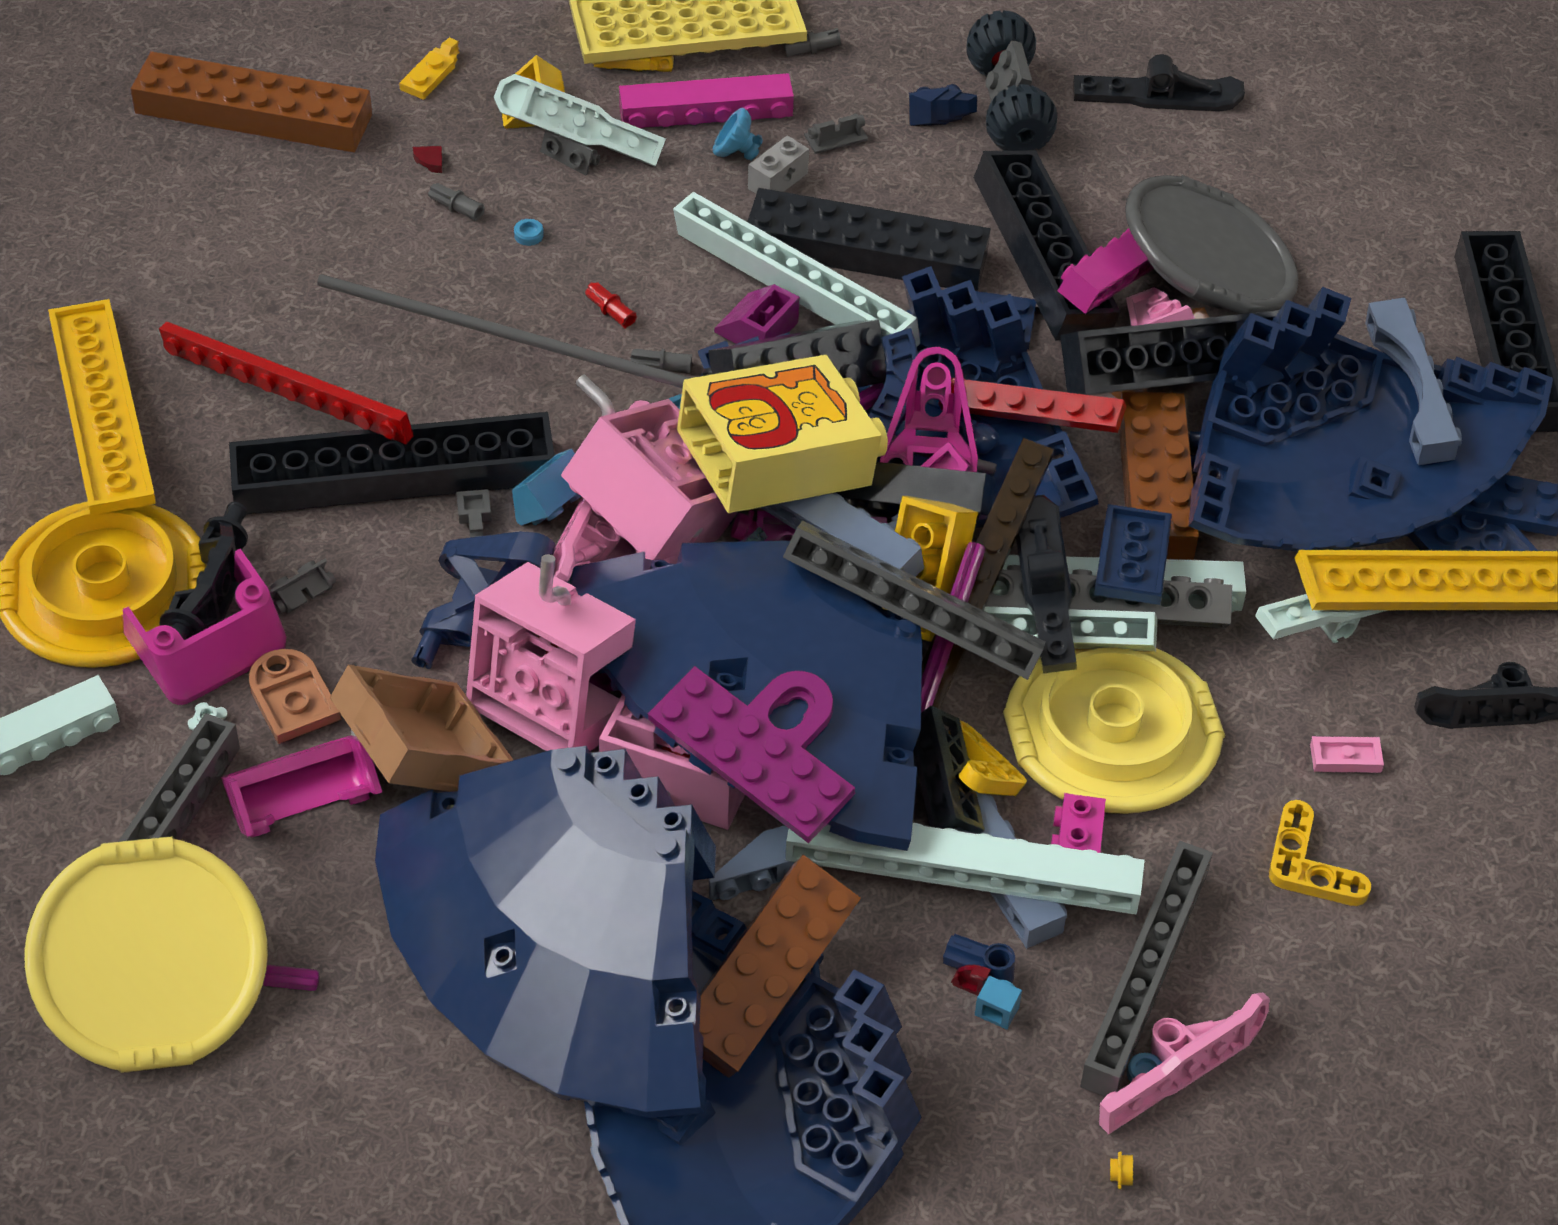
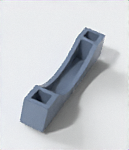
M1405 298L1369 303L1365 324L1373 346L1386 353L1401 366L1416 390L1419 412L1413 421L1409 443L1417 464L1423 465L1455 460L1458 446L1462 444L1461 431L1453 424L1451 405L1445 403L1443 398V385L1441 380L1435 377L1434 362L1432 357L1427 356L1425 351L1424 335L1417 330L1414 310L1409 309Z

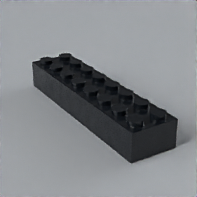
M983 151L973 178L1055 341L1061 340L1060 335L1073 332L1114 328L1121 312L1113 296L1085 314L1057 291L1063 282L1061 279L1063 272L1071 264L1076 266L1085 255L1090 257L1091 254L1037 151Z
M758 188L747 221L826 267L903 280L902 276L931 266L940 287H952L971 280L975 291L979 290L988 255L991 228L764 188Z
M1461 231L1454 258L1481 366L1486 368L1490 362H1493L1518 373L1524 367L1552 377L1553 382L1546 415L1535 432H1558V370L1521 232Z
M1279 310L1253 314L1272 321ZM1250 313L1078 331L1060 335L1067 392L1096 395L1214 381L1218 375L1225 349Z

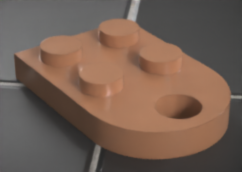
M278 649L262 655L252 665L249 672L250 690L278 744L341 720V714L331 701V694L315 664L304 653L293 649ZM274 664L285 665V668L280 671L269 670V667Z

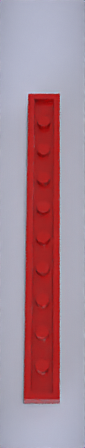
M165 322L159 328L163 339V346L173 356H179L196 365L200 364L213 369L217 373L226 374L243 383H249L262 388L266 392L275 393L290 401L306 405L313 410H319L339 420H345L358 425L362 429H368L381 434L388 439H394L407 444L413 437L407 412L173 323Z

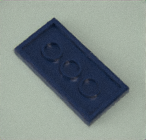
M1111 504L1107 505L1094 595L1157 605L1161 604L1172 514Z

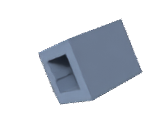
M781 826L763 831L715 873V878L709 879V899L716 900L720 898L721 900H730L736 897L738 893L752 889L762 891L774 883L781 882L795 863L785 860L789 828Z

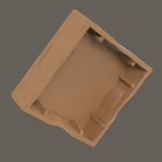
M348 665L330 696L331 701L388 783L449 792L458 791L460 775L513 761V758L496 735L484 724L478 711L457 683L425 677L403 676L389 671Z

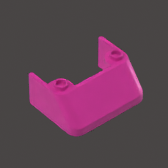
M241 549L235 551L234 577L239 583L235 592V599L241 611L184 640L175 628L167 625L157 626L146 632L129 606L123 609L124 635L165 696L174 704L185 705L250 671L252 665L262 655L270 651L285 649L286 633L269 589Z
M354 735L326 742L221 777L240 831L247 837L270 832L269 825L275 823L276 820L337 800L349 799V803L352 805L370 799V792L373 794L382 793L373 760Z

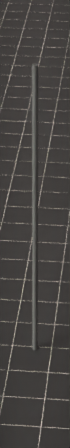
M320 274L317 285L675 387L683 388L684 379H690V377ZM914 453V454H917V455H920V456H924V457H927V458H930L932 455H934V454ZM978 459L977 472L994 476L997 464Z

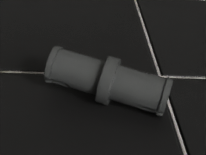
M838 28L815 34L811 31L807 32V41L794 44L784 43L783 48L786 51L787 58L807 52L816 54L817 50L841 46V38Z

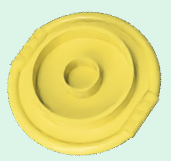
M1123 648L1075 649L1077 669L1043 673L1041 657H1039L1028 680L1019 676L1009 693L1003 714L1018 766L1023 768L1041 787L1062 800L1064 799V793L1106 799V813L1129 814L1156 810L1183 799L1197 789L1210 775L1220 756L1225 733L1207 682L1203 681L1179 659L1156 648V652L1134 651Z
M173 836L102 843L101 846L87 852L67 866L52 881L38 902L26 935L25 972L27 984L38 1013L53 1034L69 1049L95 1064L118 1070L121 1073L193 1065V1062L207 1056L230 1039L253 1009L262 989L267 967L268 950L265 924L254 896L240 876L223 860L197 845L174 839Z

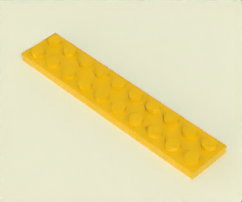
M110 299L48 309L90 515L106 514L156 504Z
M1299 550L1295 556V561L1312 610H1558V551Z

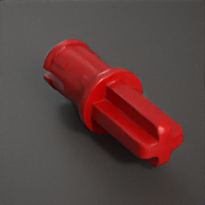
M591 282L588 285L585 295L601 308L602 314L610 315L625 329L635 323L637 319L636 312L622 303L619 295L611 294L597 282Z

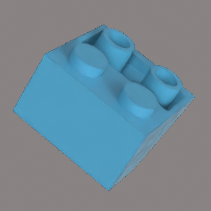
M572 449L556 454L512 489L515 517L519 525L530 522L533 525H537L546 518L550 521L564 511L562 505L568 500L572 503L582 497L572 491L569 483L561 476L575 454Z

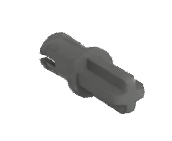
M439 183L432 184L428 196L449 207L450 212L457 211L474 221H477L484 214V204L465 196L463 191H454Z
M663 348L661 351L633 349L630 361L665 371L690 374L693 357L692 354L666 352Z

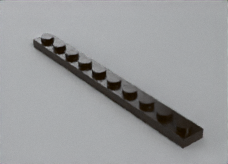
M1023 438L976 543L985 547V553L968 603L983 611L1053 458L1054 449ZM937 634L934 635L922 661V675ZM955 643L953 644L932 705L938 709L941 708L966 652L965 648Z

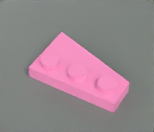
M1155 287L1126 298L1131 326L1194 319L1189 306L1185 305L1182 307L1180 301L1176 299L1171 301L1167 294Z

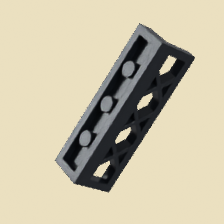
M929 706L921 712V730L913 750L929 827L940 829H957L959 827L973 834H980L985 831L977 793L959 778V773L969 761L960 719L936 707ZM944 725H946V726L949 727L950 734H949V732L946 730V728L944 727ZM963 809L969 815V818L964 816Z

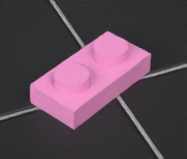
M1312 736L1310 748L1314 772H1382L1384 762L1380 737Z

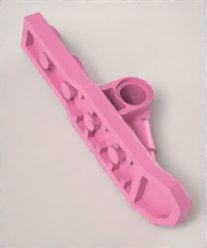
M581 497L571 519L565 527L553 554L556 558L554 576L565 582H568L575 564L588 560L591 562L607 560L621 540V537L614 531V527L606 519L596 514L583 497Z
M1263 992L1252 994L1241 1010L1235 1011L1227 1019L1214 1022L1210 1020L1185 1026L1173 1018L1158 1020L1152 1028L1151 1052L1162 1063L1147 1073L1138 1074L1129 1085L1120 1091L1109 1093L1100 1103L1099 1125L1108 1134L1112 1133L1165 1097L1177 1093L1248 1047L1263 1026L1269 1012L1270 998Z

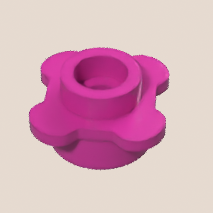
M750 510L748 515L737 514L732 526L731 537L739 539V542H745L746 539L751 540L757 527V522L752 520L754 510Z

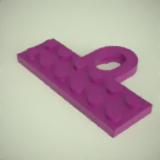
M694 666L648 713V720L808 844L855 795V787L805 750L825 729L833 714L831 691L828 685L815 674L805 671H790L781 674L773 679L747 706ZM801 699L808 704V709L803 714V720L794 728L787 730L779 729L769 720V716L774 709L779 706L788 705L792 700Z

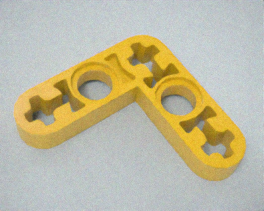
M960 720L970 760L959 773V778L969 788L978 793L1016 796L1026 784V778L969 724Z
M1293 800L1285 804L1269 869L1271 882L1282 889L1350 906L1364 904L1371 891L1369 879L1364 874L1305 859L1314 811L1308 803L1301 800ZM1294 813L1301 814L1298 828L1292 827ZM1286 839L1295 840L1301 848L1289 850L1283 846L1282 841ZM1284 860L1291 861L1288 876L1281 875ZM1315 875H1321L1328 880L1329 884L1320 887L1313 884L1310 878ZM1336 880H1340L1338 890L1334 889ZM1351 884L1358 886V893L1351 892Z

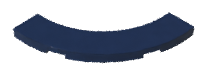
M911 328L881 337L887 362L886 380L884 388L868 416L870 418H879L885 427L886 433L905 385L909 369L913 360L918 355L916 341ZM906 403L904 405L896 431L899 429V427L905 420Z

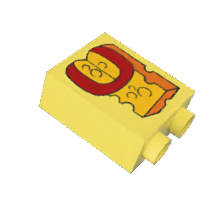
M827 354L684 379L677 431L727 513L871 486L877 457L884 456L887 452L888 439L882 421L877 417L870 418L860 404L859 392L855 382L849 377L842 378Z

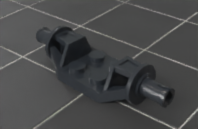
M230 502L223 517L215 516L205 522L204 534L198 545L201 561L207 564L204 571L199 573L196 587L175 592L169 609L165 610L160 617V626L167 625L175 628L184 640L224 620L239 585L234 577L235 551L242 550L248 542V534L241 525L244 517L247 515V509L243 504Z

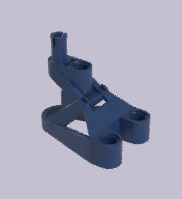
M522 531L455 539L446 542L438 561L448 574L460 580L453 594V601L436 607L427 613L419 631L422 638L412 657V663L422 668L427 663L426 668L431 669L440 644L471 647L475 595L527 562L541 568L542 556L547 554L553 555L556 549L555 543L540 533ZM474 559L505 562V564L498 572L478 567Z

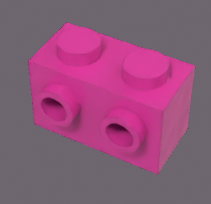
M1064 793L1063 805L1055 806L1053 826L1059 827V835L1052 834L1051 844L1077 850H1094L1100 853L1106 799Z

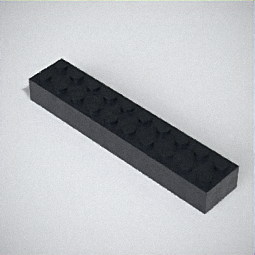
M548 412L413 424L411 425L413 437L407 444L394 439H388L368 429L229 442L233 501L243 504L247 509V514L449 495L462 491L515 488L555 456Z

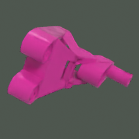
M941 347L927 348L920 352L913 360L887 432V452L884 456H881L880 462L888 463L893 458H900L904 461L905 465L913 466L914 453L935 454L946 443L950 442L971 467L970 472H977L978 455L963 371L956 355L948 349ZM939 354L951 360L955 367L954 394L951 393L950 371L947 366L938 362L931 363L924 369L920 391H916L918 366L924 358L929 355ZM931 399H937L943 404V412L937 417L929 416L925 411V405ZM906 403L905 429L892 440ZM961 405L969 446L959 434ZM916 430L948 432L947 438L916 436Z

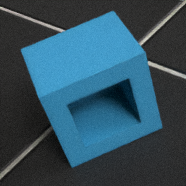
M989 976L977 997L975 1016L1008 1029L1019 1009L1022 990L1016 988L1007 980H998Z

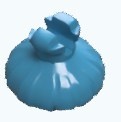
M739 108L722 127L712 148L716 156L726 157L736 151L744 153V158L753 160L758 155V148L762 144L763 139L761 135H754L750 132L751 116L745 108Z

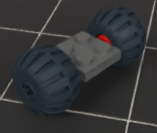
M1000 10L993 11V14L990 15L987 13L973 24L966 44L967 56L971 64L979 73L987 77L986 87L988 88L991 100L986 114L987 132L992 141L1004 151L1040 150L1051 140L1056 130L1057 110L1046 92L1030 85L1032 78L1028 66L1036 52L1035 33L1028 21L1017 13L1003 10V12Z

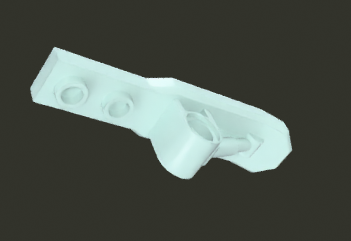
M517 74L501 80L494 95V100L502 114L517 118L583 145L603 146L652 166H656L666 138L612 118L598 105Z
M1304 594L1258 608L1255 617L1273 640L1320 626L1333 643H1337V639L1341 637L1346 639L1353 634L1362 617L1387 610H1312L1308 596Z

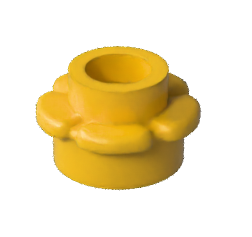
M1121 1151L1118 1152V1159L1110 1158V1181H1118V1189H1121V1185L1133 1186V1155H1122Z

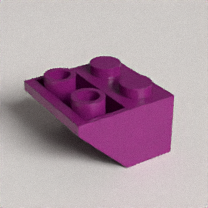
M775 284L750 292L714 328V332L736 344L757 336L759 340L788 333L799 322L800 297Z

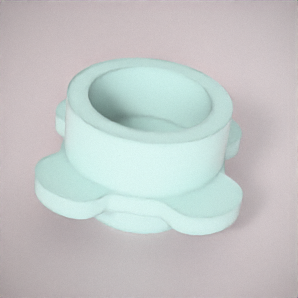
M205 702L199 703L195 706L196 712L193 718L188 720V727L194 730L205 713L225 719L227 717V710L224 707L214 708Z

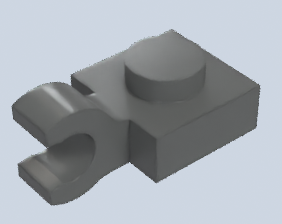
M489 490L456 492L459 524L469 523L470 538L483 536L482 522L491 521Z

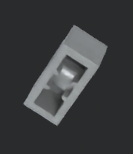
M787 135L748 164V189L757 194L758 188L781 192L786 191L808 174L809 149Z

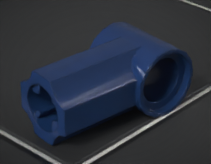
M957 934L950 937L943 956V964L956 969L964 965L984 966L991 969L990 976L1013 983L1015 953L1011 947L1002 943L988 946Z

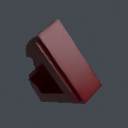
M442 146L412 147L413 157L417 164L420 163L427 167L430 172L442 173Z
M979 965L961 966L956 971L951 983H953V986L978 996L990 976L991 969Z

